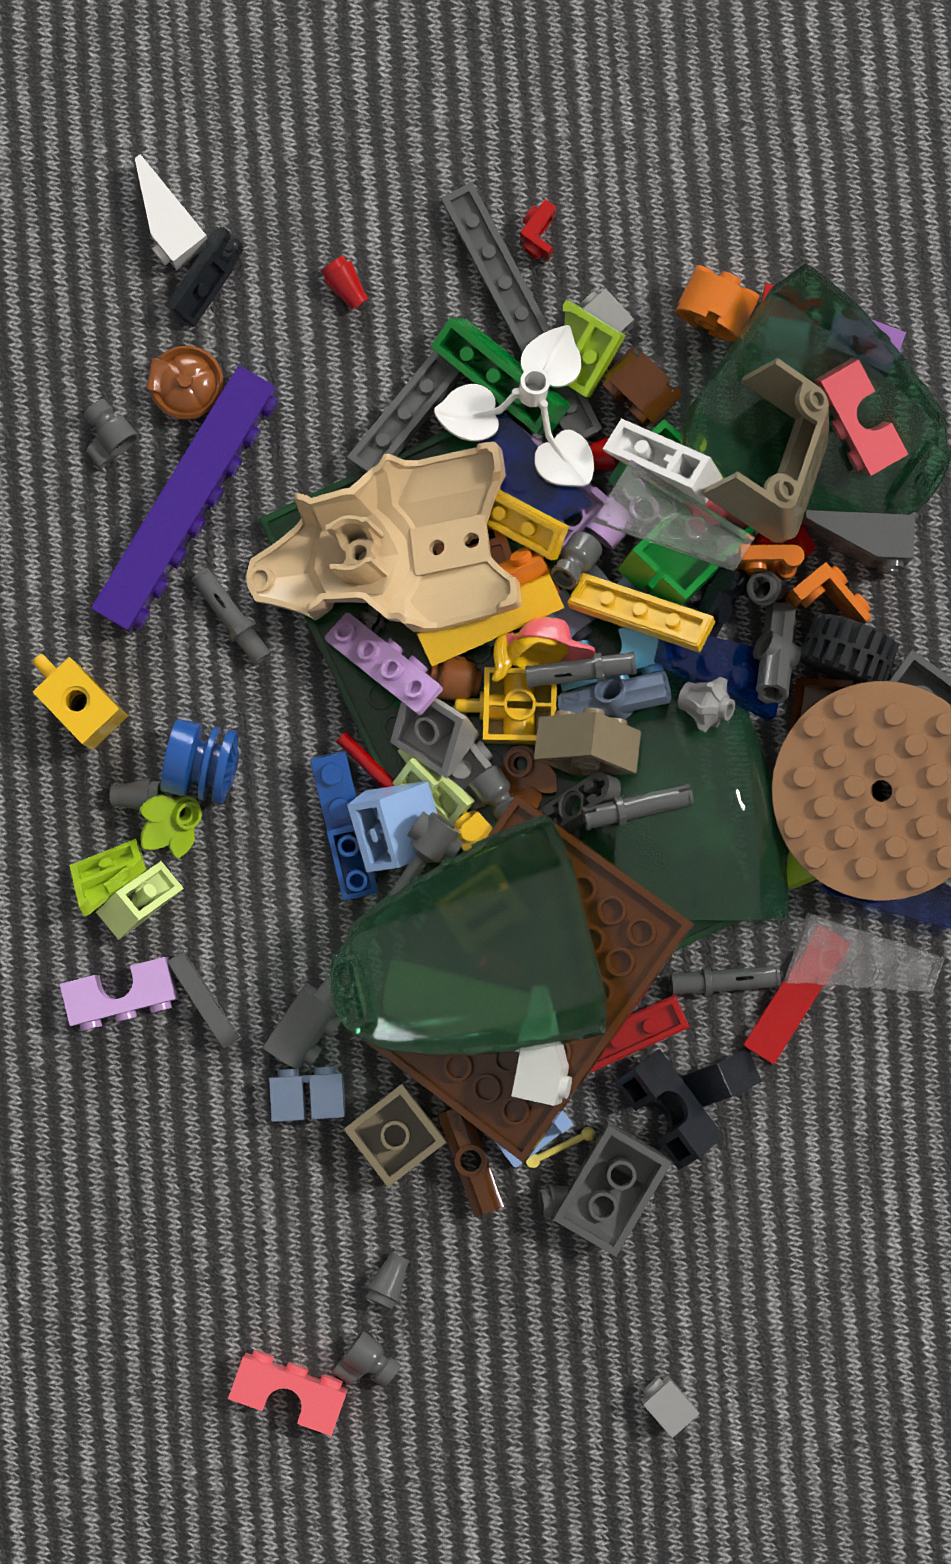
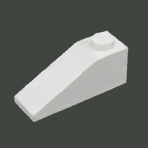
M140 154L135 158L150 233L156 245L152 250L164 265L170 262L178 270L206 248L207 236Z
M622 418L603 447L606 453L670 492L703 507L708 501L706 497L701 495L703 489L720 481L722 478L711 457Z
M540 985L532 987L511 1096L555 1106L562 1103V1098H568L572 1077L567 1076L569 1064L549 989L547 986Z

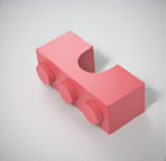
M849 359L814 379L816 385L825 392L828 398L829 410L835 419L831 421V426L839 440H846L851 450L847 453V456L857 472L862 470L863 474L872 476L908 455L892 423L883 421L869 429H865L857 419L859 403L866 396L875 392L859 359Z
M254 1350L253 1354L245 1353L228 1399L263 1411L268 1397L273 1391L278 1389L292 1390L298 1395L302 1405L297 1424L332 1436L348 1389L341 1387L343 1383L341 1380L328 1375H322L321 1379L307 1374L308 1369L295 1363L288 1362L287 1367L274 1363V1356L259 1350Z

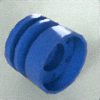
M177 719L172 728L166 749L161 776V791L186 797L194 782L198 783V799L205 801L211 786H213L212 802L223 805L236 776L239 761V733L228 730L221 745V729L214 727L208 740L203 741L202 725L200 723Z

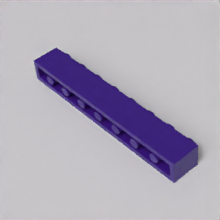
M240 365L237 366L92 605L91 609L96 614L130 634H133L136 628L139 630L143 628L151 614V611L147 609L154 597L160 599L168 587L169 581L166 578L173 567L178 569L184 561L188 552L184 548L191 537L196 539L206 523L203 517L208 508H215L224 493L221 487L228 476L233 478L242 464V459L239 458L246 446L251 448L259 437L261 430L257 427L264 416L269 418L275 411L279 399L276 398L278 393L274 385Z

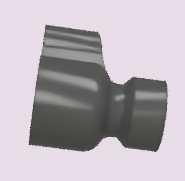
M105 399L94 402L83 414L89 425L98 429L97 435L88 446L86 453L99 469L106 467L114 457L126 452L138 439V433L124 417L113 415V408Z
M580 531L573 533L561 549V560L555 564L550 572L552 580L564 589H573L581 579L582 573H588L602 555L601 544L588 533Z
M497 764L474 778L464 791L475 800L469 808L471 811L491 805L493 807L492 814L498 821L514 797H511L509 794L511 787L509 780Z
M362 1331L333 1368L332 1373L348 1385L353 1384L364 1374L371 1373L374 1381L381 1387L386 1388L399 1371L401 1364L392 1357L386 1358L383 1355L382 1345Z

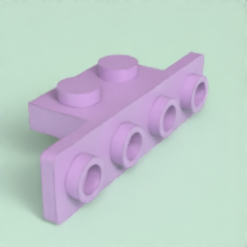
M345 613L325 636V640L418 715L423 714L443 690L439 683L425 673L428 669L412 655L409 659L405 658L402 655L404 650L389 637L384 641L350 613Z

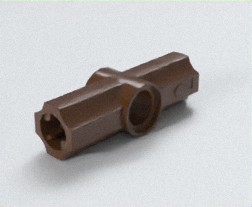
M452 1108L438 1113L437 1115L474 1217L504 1207L476 1127ZM467 1150H474L481 1156V1164L474 1170L464 1168L460 1162L461 1155Z

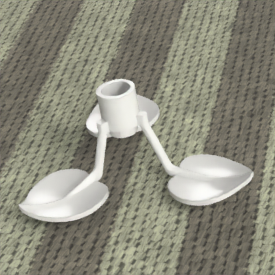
M569 325L549 330L526 346L521 356L520 363L523 374L519 388H514L511 395L499 407L495 408V397L490 390L482 385L467 384L452 391L434 409V414L440 424L451 434L467 441H483L496 434L499 426L496 415L503 413L516 398H519L526 406H539L545 437L548 442L541 444L535 452L534 465L538 474L547 482L558 486L585 487L591 482L594 472V461L587 441L573 430H563L554 438L551 433L547 410L548 402L546 398L549 386L555 388L567 386L573 383L580 373L581 357Z

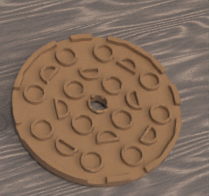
M890 681L860 683L845 687L821 699L809 708L792 727L782 744L774 768L772 782L773 808L778 828L790 852L817 880L849 896L875 901H890L919 895L951 878V704L927 690L904 683ZM880 780L887 781L892 787L891 797L884 802L876 800L872 794L873 785Z

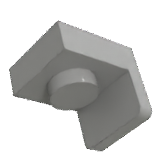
M481 740L476 744L473 743L448 778L464 790L474 778L492 767L489 760L493 758V755Z

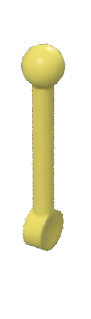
M585 1127L581 1134L539 1154L535 1153L526 1161V1164L530 1168H536L541 1160L583 1140H593L595 1131L591 1127Z

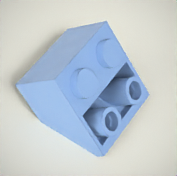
M428 781L366 790L347 804L366 872L394 869L410 864L416 854L411 845L413 839L407 836L408 832L423 811L428 815L431 812L437 814Z

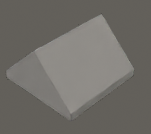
M436 698L421 715L416 714L401 702L390 743L447 778L453 773L480 734L465 715Z

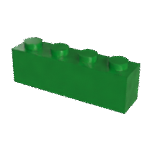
M449 318L430 347L472 382L490 390L495 400L501 405L511 395L514 388H519L523 374L521 363L467 319ZM549 387L546 401L548 402L547 410L552 433L571 404ZM516 398L507 410L536 434H545L540 407L526 406L519 398Z

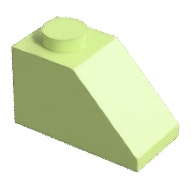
M160 861L118 890L96 913L119 940L142 924L184 888L163 862Z

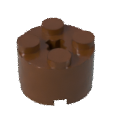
M633 345L603 376L605 381L602 386L605 388V392L619 405L625 400L630 405L627 408L630 415L643 428H646L649 424L655 426L684 395L678 387L672 392L674 388L668 383L671 379L643 352L638 355L637 348Z

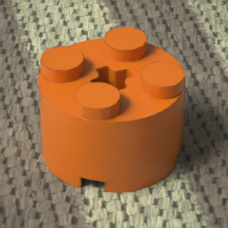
M696 265L677 304L675 314L696 329L698 325L708 329V335L727 342H737L760 295L748 288L740 287L741 279L729 272L722 271L721 275L718 276L712 270Z

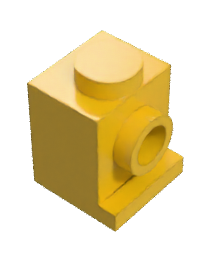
M476 810L466 812L453 823L461 831L458 839L463 842L461 849L469 859L475 855L493 829Z

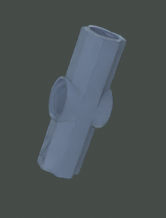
M665 671L628 679H622L620 676L606 677L604 682H597L595 686L560 693L558 696L559 710L574 713H583L584 708H597L604 710L607 717L627 719L634 710L670 703V700H672L671 689Z

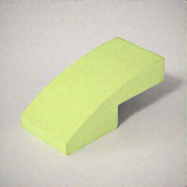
M414 758L408 761L392 783L394 786L428 781L437 814L452 824L464 815L475 801L448 777L441 776Z

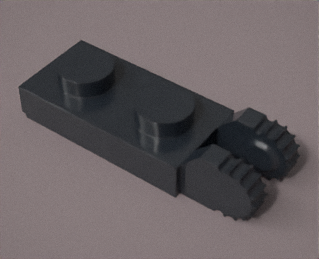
M222 226L217 227V229L211 232L212 234L206 240V248L202 250L165 305L185 324L191 327L197 325L232 273V268L244 248L237 238L231 239L230 232Z
M730 564L721 567L696 610L713 616L715 624L701 652L699 653L681 646L677 647L678 651L701 662L705 661L707 655L713 651L716 645V638L723 624L728 621L732 614V607L736 598L743 596L747 590L746 587L750 577L746 571Z

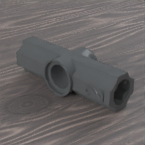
M774 602L766 607L763 634L757 640L753 650L754 658L760 661L756 686L758 699L767 704H781L788 698L791 671L798 664L801 655L800 646L795 644L798 615L796 614V607L789 602Z

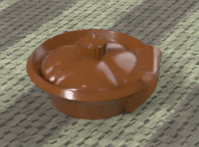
M178 346L164 352L159 358H152L146 389L150 391L151 397L158 408L167 415L178 419H193L206 414L213 408L223 390V374L216 359L207 351L195 346Z

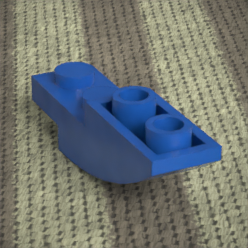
M346 751L310 758L343 901L378 893L374 871L366 872L347 806L357 795Z

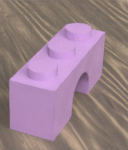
M169 957L131 965L132 988L127 995L119 999L112 998L106 994L102 987L100 975H92L61 983L60 989L69 1025H80L81 1031L102 1026L101 1019L115 1016L116 1022L137 1017L136 1010L150 1007L151 1013L172 1008L171 1001L179 999L172 968L168 963Z

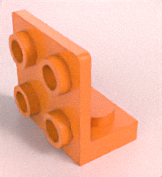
M827 562L793 588L785 598L786 602L791 603L795 607L802 604L806 609L825 593L845 618L863 624L872 619L868 613L871 608L867 601L858 593L853 595L845 585L848 580L842 571L835 565L830 567Z

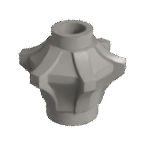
M719 677L707 683L698 682L695 684L687 682L680 691L678 707L693 717L698 729L706 733L711 726L717 728L720 721L730 720L735 710V701L729 699L727 680Z

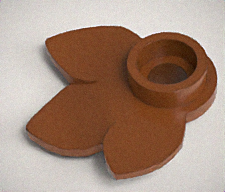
M522 745L515 746L506 753L503 766L500 767L510 782L509 794L511 797L521 796L538 809L542 800V792L553 793L557 791V776L551 766L534 759L535 751ZM521 757H525L527 760V767L524 770H519L517 767V761Z

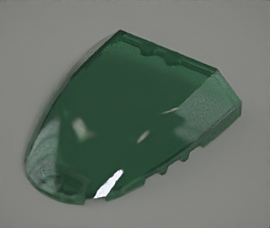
M806 263L770 289L689 407L680 441L681 445L711 457L719 472L724 475L730 476L739 472L764 488L767 479L778 473L796 419L741 383L743 376L779 358L815 383L814 379L847 360L859 359L875 389V392L862 399L857 407L859 423L865 429L872 428L883 421L892 423L908 455L872 476L863 474L862 470L857 472L847 456V453L851 450L846 440H839L831 426V421L835 419L829 410V442L806 509L910 515L926 504L944 480L951 457L946 435L948 424L944 414L927 386L919 379L910 366L911 363L890 341V337L871 320L869 315L854 300L818 270Z
M676 665L663 667L668 677L672 700L667 704L634 710L627 719H624L627 720L628 726L641 731L636 774H616L612 776L620 781V796L622 799L689 783V790H692L694 806L627 820V824L621 826L618 823H613L586 830L585 824H583L578 839L689 920H766L788 918V882L784 840L774 814L770 773L747 708L740 696L727 683L729 699L735 701V710L732 717L728 721H720L717 728L711 726L706 733L698 729L694 718L687 714L686 711L679 709V694L687 682L695 684L698 682L707 683L714 681L719 676L696 666Z
M546 815L528 820L472 844V848L453 858L443 859L440 861L439 866L423 876H415L410 880L409 885L394 895L386 896L359 917L348 928L349 934L339 952L333 954L329 985L335 1011L341 1022L352 1034L381 1049L426 1055H488L535 1050L605 1034L607 999L573 863L553 820Z

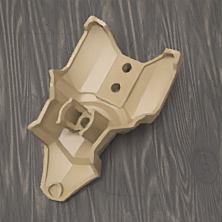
M485 442L477 444V447L421 460H403L391 454H384L379 464L371 468L350 488L313 498L304 494L294 493L295 503L301 519L281 539L250 559L246 582L251 595L258 603L294 611L313 620H318L333 608L334 602L368 603L389 621L402 622L413 632L443 630L519 608L522 605L520 581L500 567L492 558L487 528L494 501L506 476L502 449L496 442ZM473 539H479L477 546L473 548L466 546ZM444 546V551L439 555H435L436 548Z

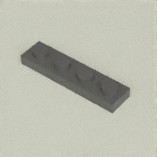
M434 350L347 456L348 462L363 473H367L371 468L379 464L384 454H391L397 457L434 412L435 407L443 401L460 380L463 373Z

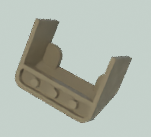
M776 358L743 376L741 383L796 419L778 473L769 477L765 482L764 488H762L741 473L736 472L704 488L701 495L775 543H783L794 538L799 532L829 442V404L825 392L819 386L779 358Z

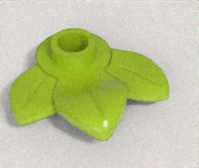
M162 794L154 796L143 803L139 811L149 821L145 823L141 832L142 848L156 850L169 846L170 851L176 858L182 857L192 847L195 840L194 828L199 824L202 817L198 801L188 795L186 797L178 796L173 799ZM185 807V814L179 818L181 810Z

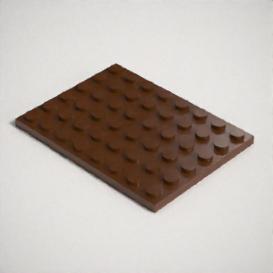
M516 795L453 886L492 860H496L519 898L529 909L531 915L522 922L519 920L515 921L480 944L479 947L483 946L489 949L492 946L519 966L527 969V975L520 990L532 992V987L542 985L548 987L569 1064L567 1076L572 1077L568 1098H562V1103L552 1106L512 1097L520 1050L387 1017L384 1013L386 983L352 1032L523 1163L528 1160L695 923L521 796ZM503 899L465 926L472 933L507 910L509 906ZM437 908L401 961L477 979L476 975L470 973V968L477 952L468 955L464 951Z

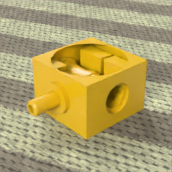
M39 654L33 660V665L46 677L33 693L84 746L93 750L128 717L115 701L72 658L68 657L58 668L43 654ZM82 697H87L85 708L81 711H75L76 702Z
M484 667V692L480 691V699H455V710L460 713H480V720H483L484 744L536 745L539 717L553 716L556 711L557 684L528 688L525 668H510L503 679L494 682L492 677L495 673V667Z

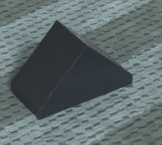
M748 1048L681 1076L702 1107L733 1097L762 1082Z

